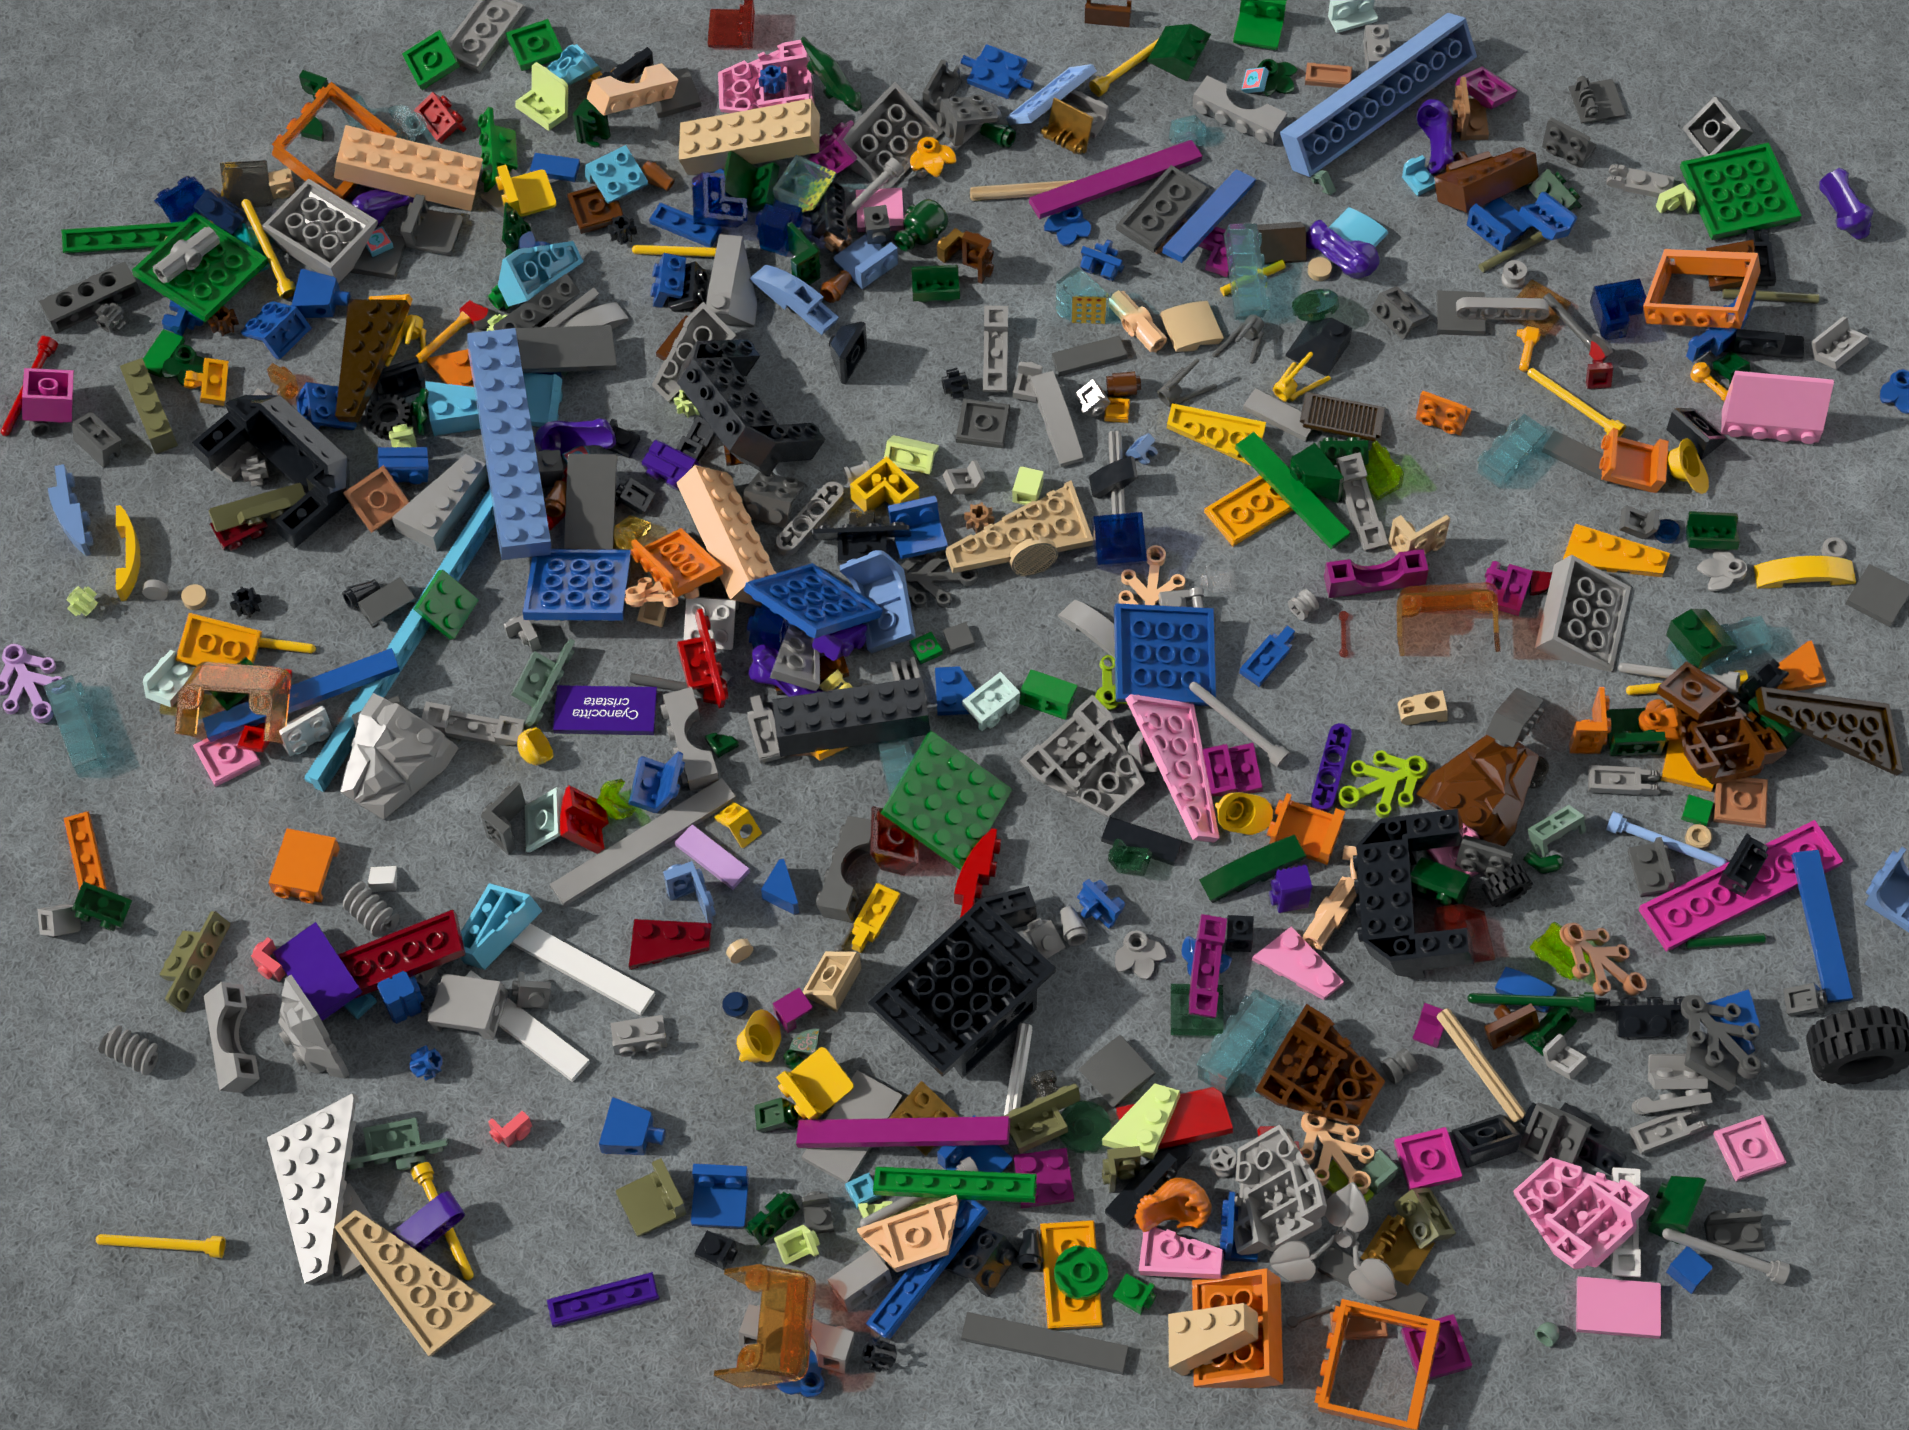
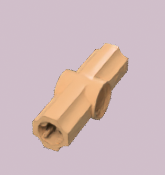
M1118 290L1112 294L1108 300V306L1121 319L1126 332L1129 331L1128 334L1130 336H1136L1150 352H1157L1162 349L1164 344L1167 343V337L1153 323L1148 310L1143 306L1138 307L1124 291Z
M1342 876L1330 896L1325 897L1319 905L1314 920L1303 935V939L1313 949L1322 950L1334 930H1338L1342 925L1341 923L1346 919L1350 906L1359 895L1355 891L1354 879Z

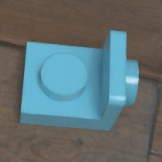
M1423 155L1408 160L1404 164L1402 178L1417 196L1435 188L1434 177L1425 167L1426 158Z

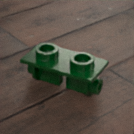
M1554 1007L1539 1022L1540 1027L1529 1032L1523 1040L1541 1056H1544L1543 1049L1546 1044L1558 1034L1564 1036L1577 1023V1020L1571 1015L1573 1009L1571 1007Z
M784 1191L781 1194L777 1193L765 1206V1209L769 1212L767 1215L760 1211L752 1220L747 1222L748 1226L745 1230L749 1235H754L761 1246L771 1239L800 1209L791 1193L787 1194Z

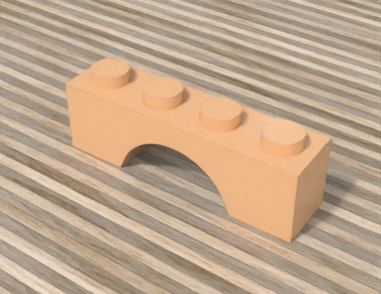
M661 63L645 67L640 83H625L611 76L593 80L587 99L603 115L672 98L678 79Z

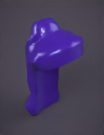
M1428 99L1418 109L1417 122L1430 139L1431 157L1427 169L1431 174L1435 175L1445 170L1446 164H1450L1454 160L1451 145L1454 121L1452 113L1442 101Z
M1837 168L1820 180L1819 189L1827 197L1837 213L1835 220L1837 228L1848 232L1855 239H1864L1870 234L1874 209L1859 201L1849 185V173L1842 168Z
M377 189L358 195L351 205L378 221L377 228L391 209L408 205L410 202L413 203L414 197Z
M1322 220L1315 221L1306 232V247L1308 249L1320 250L1325 257L1338 265L1345 275L1353 279H1360L1371 275L1379 265V255L1372 244L1359 240H1345L1328 228Z
M605 419L583 422L557 420L547 422L541 426L536 432L534 443L538 452L542 450H560V455L563 456L562 454L580 446L596 445L605 449H611L616 445V437L611 425Z
M759 645L754 648L752 652L753 662L748 671L749 678L754 682L776 685L788 697L824 692L821 689L814 691L769 678L779 651L766 645Z

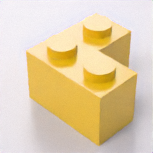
M887 456L850 484L851 500L866 514H869L884 501L889 505L919 499V486Z

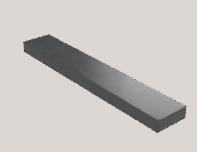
M971 1312L966 1314L961 1341L1121 1375H1123L1128 1352L1127 1345Z

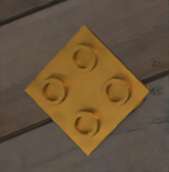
M1054 98L1048 127L1044 126L1041 134L1044 135L1045 139L1055 141L1056 145L1061 143L1062 148H1066L1074 154H1085L1093 117Z
M920 1081L889 1118L959 1116L923 1081ZM934 1146L915 1147L923 1155L927 1156Z
M1388 1215L1360 1259L1364 1261L1374 1258L1383 1261L1391 1269L1394 1279L1408 1286L1435 1243L1432 1242L1426 1248L1420 1249L1404 1224L1406 1220L1400 1215H1396L1395 1218Z

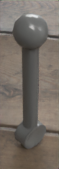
M862 909L855 911V919L841 943L835 947V952L845 951L844 946L852 934L854 922Z
M1333 1301L1329 1306L1297 1318L1290 1316L1287 1324L1289 1327L1294 1328L1299 1322L1331 1310L1335 1311V1307L1340 1306V1302Z

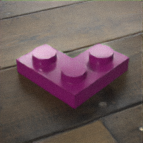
M1215 227L1198 246L1212 251L1205 270L1228 277L1244 244L1245 236Z

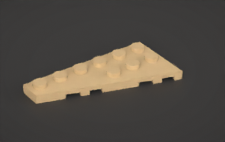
M1072 480L1064 484V487L1056 491L1052 490L1046 493V496L1040 500L1032 501L1002 517L1001 521L987 525L981 532L969 535L946 548V556L952 573L1007 563L1011 559V551L1026 539L1032 538L1034 541L1039 540L1038 537L1049 538L1055 543L1057 551L1062 552L1092 546L1093 537Z
M354 1210L334 1226L430 1357L496 1305L358 1210Z

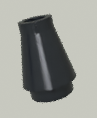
M373 579L368 582L348 586L342 592V595L350 609L355 607L359 609L358 602L381 588L377 580Z
M1026 1229L1023 1231L1017 1262L1019 1263V1268L1024 1271H1037L1044 1262L1039 1231L1036 1229Z

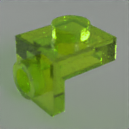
M622 778L605 782L596 800L606 810L608 816L615 820L631 817L636 810L619 793L625 784Z

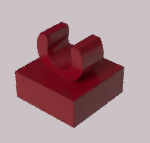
M1599 359L1592 360V364H1588L1586 375L1587 389L1611 387L1613 376L1612 362L1603 363V360Z

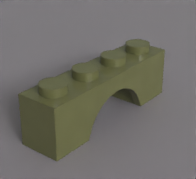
M140 358L121 365L120 369L155 454L178 446L143 359Z

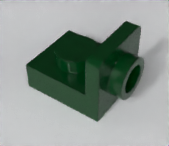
M302 70L299 75L302 89L306 93L313 95L314 100L316 99L315 94L323 86L326 88L328 85L327 78L306 70Z
M1733 352L1712 362L1713 370L1729 379V385L1735 371L1751 372L1750 363Z
M781 1097L754 1105L756 1130L763 1133L784 1126L791 1130L797 1129L798 1113L794 1108L795 1104Z

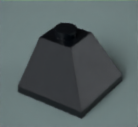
M1332 317L1309 320L1285 356L1300 363L1309 352H1312L1313 356L1304 366L1327 377L1350 344L1352 327Z
M862 321L841 326L837 334L834 333L829 341L831 357L842 384L846 385L867 350L866 323Z

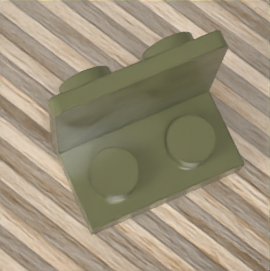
M662 1158L651 1162L654 1172L616 1190V1195L637 1237L643 1236L686 1215L684 1203Z

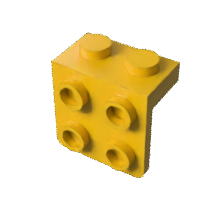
M506 165L497 167L499 176L495 177L499 191L503 190L504 195H501L504 206L505 202H507L521 217L556 207V199L545 170L540 169L511 178Z
M824 1047L816 1050L791 1072L783 1071L776 1077L781 1083L778 1085L779 1089L787 1098L792 1097L796 1103L794 1108L803 1119L806 1117L810 1120L818 1119L854 1089V1083Z

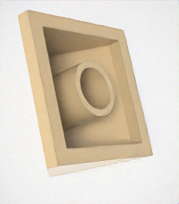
M825 951L803 990L806 998L837 1012L861 970L860 954L857 952Z

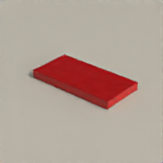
M1220 1086L1180 1094V1098L1157 1150L1233 1133V1126ZM1135 1104L1116 1108L1118 1120Z

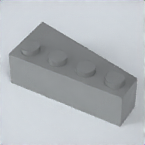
M467 454L462 456L392 517L396 532L438 551L489 480L486 463Z

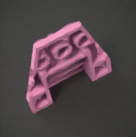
M801 40L777 45L779 50L768 55L762 52L757 54L759 59L750 63L744 60L718 72L720 111L735 113L805 99H812L814 103L813 75L806 68L810 58ZM769 65L781 67V73L787 74L785 90L781 89L777 94L765 93L764 86H759L760 70H764Z
M1552 1157L1513 1191L1514 1196L1532 1220L1553 1254L1573 1269L1585 1268L1587 1265L1591 1267L1599 1266L1635 1233L1637 1228L1636 1220L1644 1214L1650 1201L1649 1195L1628 1181L1621 1179L1619 1183L1606 1179V1175L1597 1172L1595 1176L1583 1172L1580 1166Z

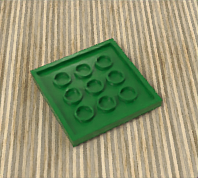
M1769 142L1681 161L1680 169L1689 190L1695 196V204L1711 241L1744 234L1747 229L1757 231L1798 222L1801 219L1802 215Z
M194 212L132 269L134 277L199 319L207 322L268 264V261L264 255ZM204 227L212 228L219 237L220 243L202 256L200 264L195 269L188 270L186 268L168 283L161 282L153 272V266L170 254L173 245L177 241L182 239L185 241L189 240Z
M931 731L926 735L881 814L961 870L975 845L990 830L1013 789Z

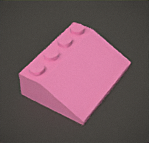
M1735 371L1722 408L1721 433L1731 437L1748 436L1758 440L1770 438L1781 442L1792 440L1802 441L1805 444L1819 443L1824 430L1834 380Z

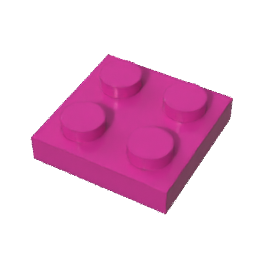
M1446 1127L1394 1140V1146L1409 1191L1415 1188L1434 1187L1462 1179V1173Z

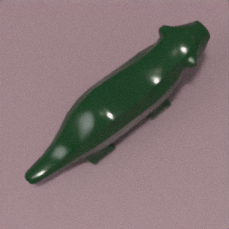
M802 37V45L810 58L806 68L811 75L816 74L826 87L823 90L825 96L828 99L835 97L844 102L853 111H860L862 109L861 92L854 91L851 83L834 58L817 49L806 37Z

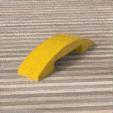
M117 505L116 528L120 537L126 538V568H116V592L121 601H126L137 581L141 556L137 534L130 518L123 507Z
M1788 557L1760 563L1753 567L1757 589L1782 588L1783 583L1830 581L1831 585L1856 584L1852 561L1839 557Z

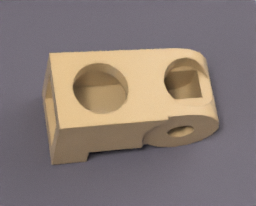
M1443 690L1407 697L1400 700L1397 704L1400 719L1404 725H1413L1437 720V722L1448 721Z

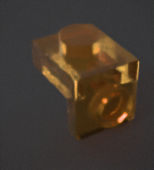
M272 363L267 368L270 381L279 386L277 394L281 395L286 401L293 399L299 389L296 377L286 367H279Z

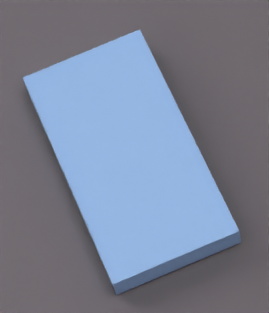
M1091 64L1069 67L1010 113L1005 119L1009 125L1032 123L1052 107L1054 98L1061 100L1097 72V70Z

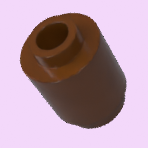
M1135 371L1112 373V376H1106L1108 395H1114V397L1137 395V390H1141V378L1136 376Z

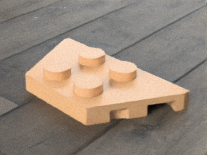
M956 1195L860 1227L857 1230L860 1237L896 1272H900L949 1255L959 1200Z

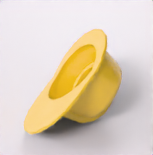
M1688 438L1682 439L1679 447L1668 451L1667 464L1670 473L1674 478L1688 482L1697 493H1706L1709 489L1706 469L1698 456L1694 443Z
M1234 792L1223 796L1219 803H1215L1219 824L1223 829L1230 832L1254 835L1264 831L1273 819L1271 804L1266 798L1258 795Z
M762 1009L754 1011L746 1027L738 1035L736 1044L740 1052L739 1060L741 1062L747 1060L751 1063L760 1061L767 1063L771 1062L781 1042V1030L776 1018L768 1011Z

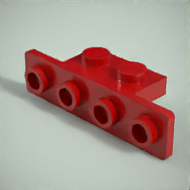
M702 608L697 609L695 619L700 637L677 642L687 687H692L693 690L713 686L718 708H724L729 695L726 684L722 685L720 676L723 675L720 661L716 662L714 653L717 652L714 638L710 639L708 630H711L708 615L704 616Z

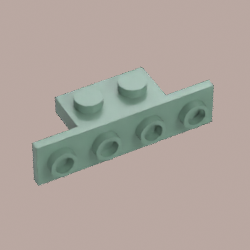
M570 639L563 646L556 662L535 651L531 654L511 694L532 707L523 729L527 730L533 724L537 725L542 718L544 712L540 710L543 704L547 705L552 698L554 691L551 688L554 683L558 684L562 678L564 671L561 668L564 662L568 664L575 652L572 650L575 640Z
M417 1117L363 1127L368 1154L353 1156L350 1158V1163L346 1165L348 1170L364 1167L363 1162L374 1160L375 1164L390 1162V1157L401 1155V1159L417 1156V1151L427 1150L428 1154L444 1151L443 1146H447L449 1141L448 1138L421 1143Z

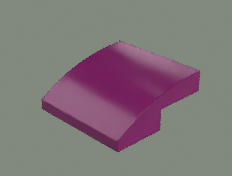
M1254 743L1228 748L1227 744L1202 749L1212 796H1225L1234 792L1250 794L1264 791Z

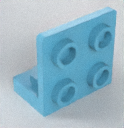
M626 145L585 165L586 179L589 183L595 182L608 204L648 184V180Z

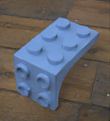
M882 550L872 551L866 556L851 559L847 563L840 565V572L849 579L855 591L883 609L880 618L863 623L867 626L865 636L867 650L870 653H875L916 637L905 572L902 566Z
M1901 847L1898 853L1894 850L1892 851L1882 870L1879 869L1874 876L1871 885L1866 891L1869 897L1865 905L1909 932V869L1903 859L1907 849Z

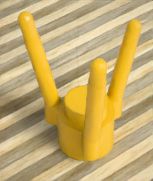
M407 316L395 353L404 335L406 337L405 344L409 345L410 340L420 337L421 351L426 347V329L423 328L424 321L420 316ZM394 356L387 358L385 366L388 367Z
M1309 352L1298 365L1296 362H1293L1281 379L1274 385L1273 392L1282 401L1286 402L1290 399L1293 402L1299 396L1305 394V392L1331 379L1330 376H1327L1296 392L1298 385L1293 378L1313 356L1312 352Z

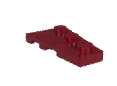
M634 919L629 970L639 968L638 966L660 963L662 960L674 957L681 958L709 951L712 924Z

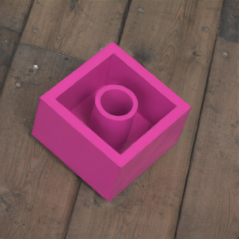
M24 368L22 420L33 422H72L74 370Z

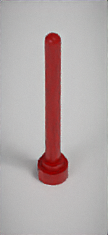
M41 336L37 343L38 354L31 367L33 369H42L46 358L54 354L58 347V342L48 336ZM23 385L0 432L3 436L10 435L22 410Z

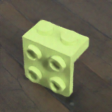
M536 62L532 65V89L516 100V108L549 131L568 118V84L565 80L550 72L548 68Z

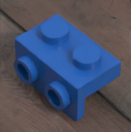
M1546 192L1540 193L1536 203L1522 206L1518 215L1525 219L1528 225L1542 232L1543 237L1549 240L1567 237L1577 220L1575 214Z
M663 253L659 264L655 263L652 277H655L656 280L652 284L650 296L654 297L653 307L662 308L667 296L679 299L682 297L686 266L685 257Z

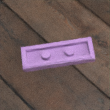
M691 825L675 841L676 847L732 890L750 873L747 866L694 825Z

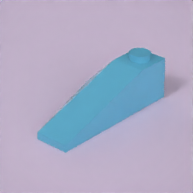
M574 241L521 248L502 260L498 287L508 307L526 302L564 274H567L583 263V260Z

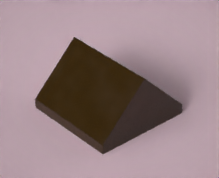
M1302 222L1254 225L1260 265L1273 264L1280 260H1283L1284 263L1307 261L1306 227Z

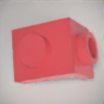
M267 937L263 942L255 946L251 957L258 967V972L268 980L272 977L280 982L286 974L281 964L270 957L276 950L273 940Z
M523 1111L503 1128L493 1118L488 1121L491 1129L489 1132L490 1136L498 1144L503 1142L508 1148L515 1141H521L527 1137L532 1127L530 1118Z

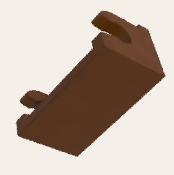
M1087 0L1084 23L1129 28L1132 0H1127V6L1091 3V0Z

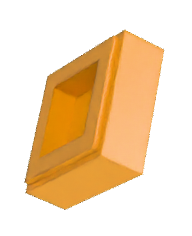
M1108 397L1111 404L1105 408L1104 421L1128 423L1130 399Z

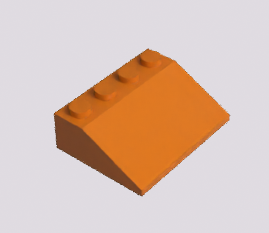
M1266 1268L1222 1275L1221 1279L1201 1278L1192 1280L1193 1310L1245 1303L1258 1312V1339L1230 1354L1224 1353L1212 1359L1213 1362L1208 1365L1202 1364L1194 1368V1387L1262 1388L1283 1385L1281 1278Z

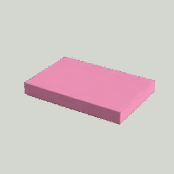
M1578 1276L1576 1332L1659 1339L1661 1337V1283Z

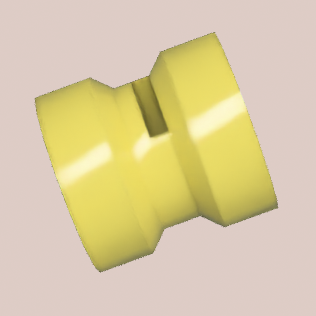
M838 669L819 685L823 691H831L840 683L842 686L838 689L853 687L849 682H845L842 679L843 675Z

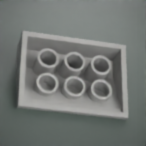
M894 82L853 124L844 137V142L858 157L848 168L873 183L884 172L885 163L889 159L894 158L902 165L904 172L898 178H890L881 187V189L891 188L911 167L910 158L917 151L919 140L924 137L937 139L943 130Z
M308 178L262 227L271 244L314 271L337 278L339 284L354 268L378 221Z
M1570 555L1554 564L1535 648L1554 659L1612 672L1631 587L1574 555Z

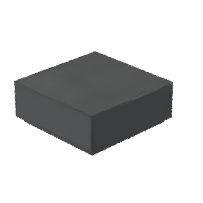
M966 622L943 629V635L951 654L975 646V641Z

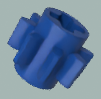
M769 65L764 70H760L759 86H764L765 93L777 94L781 89L785 90L787 74L781 73V67Z
M427 1046L418 1048L417 1052L410 1055L412 1058L410 1060V1069L417 1078L424 1076L425 1081L442 1071L440 1068L442 1066V1057L435 1048L428 1050Z

